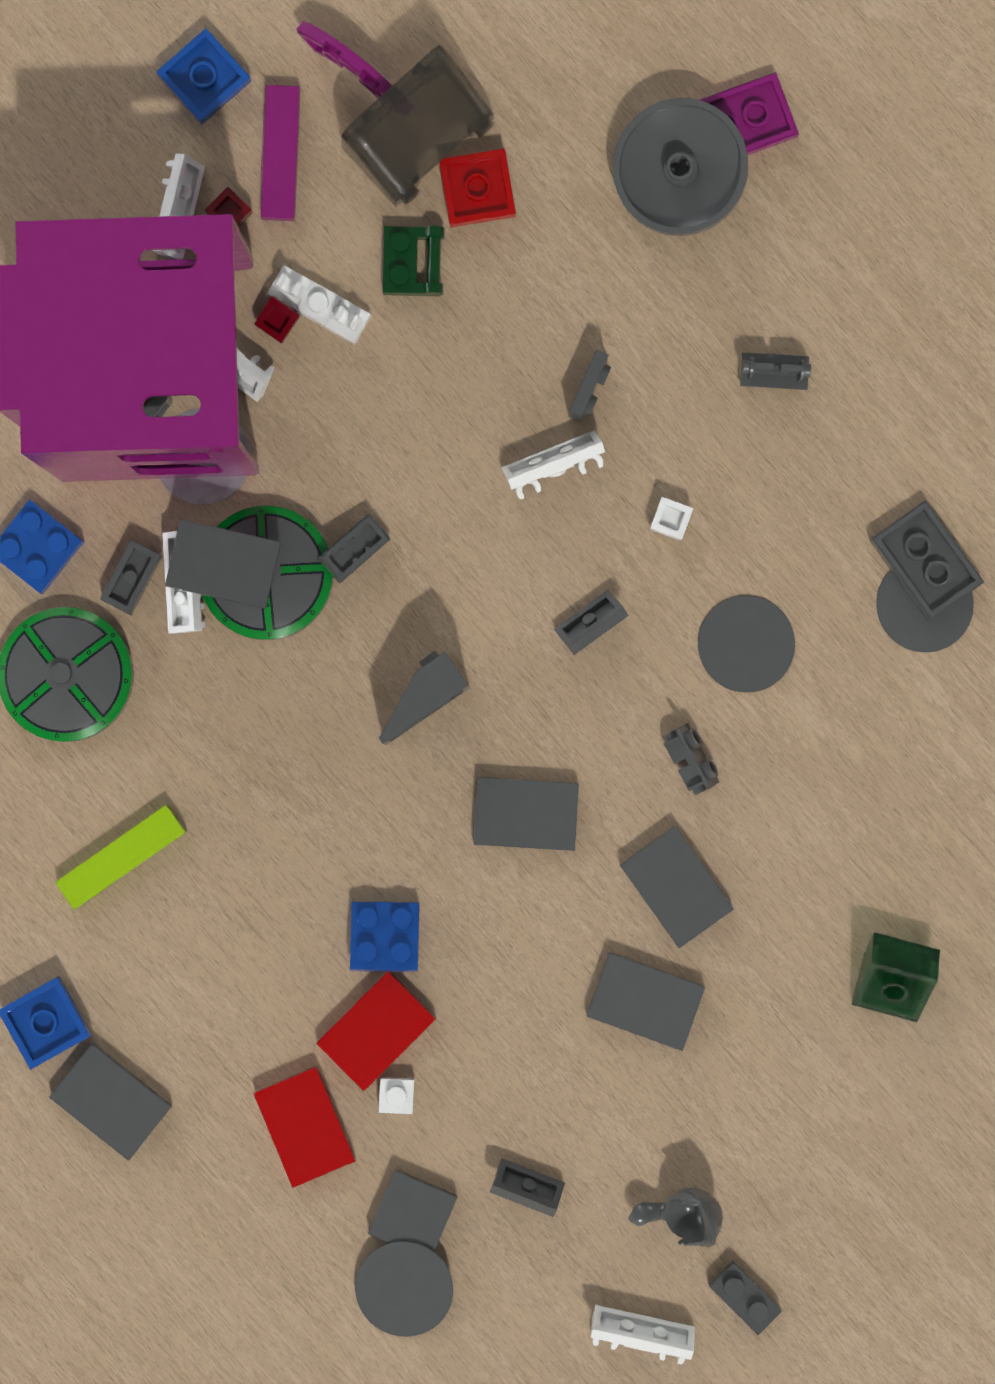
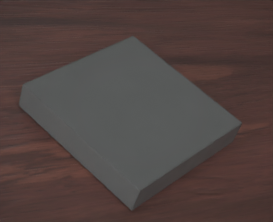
M395 1169L368 1234L388 1243L400 1241L417 1243L434 1252L456 1202L457 1195Z

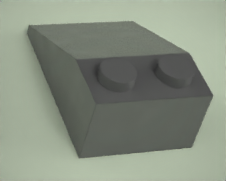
M434 651L419 662L422 668L416 671L379 737L382 744H389L469 689L468 684L446 652L439 655Z

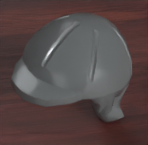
M695 1187L679 1190L665 1203L644 1201L634 1206L628 1219L638 1227L662 1219L666 1221L672 1233L683 1238L678 1242L679 1245L711 1247L715 1245L716 1238L722 1228L723 1212L715 1197Z

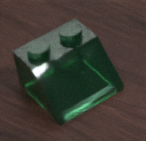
M874 932L863 956L852 998V1005L917 1022L938 982L940 950Z

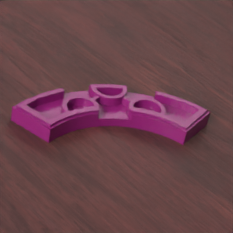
M302 21L296 29L297 33L315 53L322 55L340 68L345 66L350 72L360 78L359 82L388 110L406 117L414 109L412 104L389 81L356 53L328 33L308 22Z

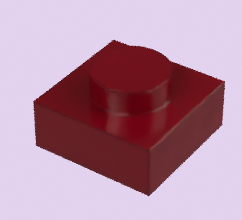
M229 187L205 209L207 215L232 214L238 228L253 213L252 209Z
M272 296L254 325L278 342L283 343L301 317V314L276 296Z

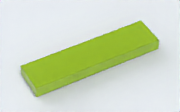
M165 805L55 883L73 910H76L186 833V830L170 807Z

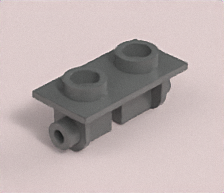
M742 352L740 386L808 390V377L811 375L809 356Z
M688 723L679 727L676 731L673 730L663 736L666 741L663 744L674 764L684 759L688 763L687 766L678 770L688 791L692 790L694 795H698L719 783L716 765L710 758H706L701 748L702 740L698 732L693 728L691 729Z

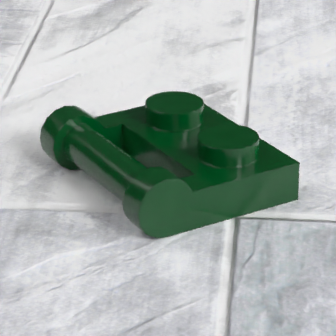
M384 226L383 295H443V284L440 283L441 240L444 239L445 234L444 227ZM418 240H428L427 283H417Z

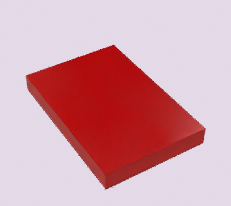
M386 972L316 1044L365 1091L436 1020V1017L391 972Z
M317 1066L253 1093L292 1188L356 1161Z

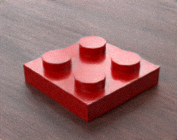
M505 148L439 159L450 228L516 217Z

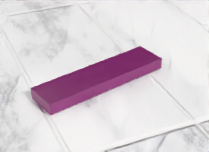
M266 85L261 197L262 220L295 221L300 86Z

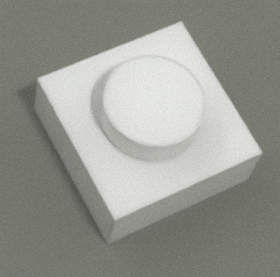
M661 497L649 530L681 541L693 508Z
M381 1077L378 1113L413 1114L415 1079Z

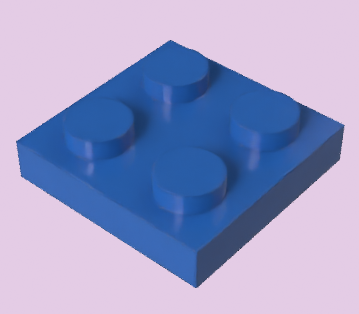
M207 28L156 71L158 77L201 125L252 82L250 76Z
M29 499L0 536V562L40 594H44L83 545L84 541Z
M352 902L350 971L418 972L420 904L415 902Z
M60 976L0 1009V1017L30 1070L92 1035Z

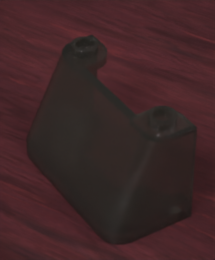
M439 45L421 59L345 129L341 135L342 149L395 207L401 202L407 205L420 193L417 187L421 179L468 136L473 137L477 135L479 138L484 136L493 127L494 123L492 120L495 114L452 57Z

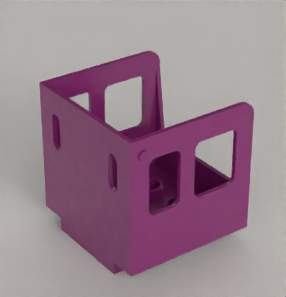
M209 214L15 221L16 265H0V412L20 426L21 454L62 482L228 477L259 474V465L239 441L234 271L253 268V258L233 215ZM190 249L197 256V259L140 261L141 255L148 250ZM192 395L196 396L201 403L199 412L193 416L150 417L145 414L143 409L145 401L155 396ZM187 452H204V453H187ZM156 453H180V454H156ZM125 454H149V455H125ZM214 463L218 466H201L191 464Z

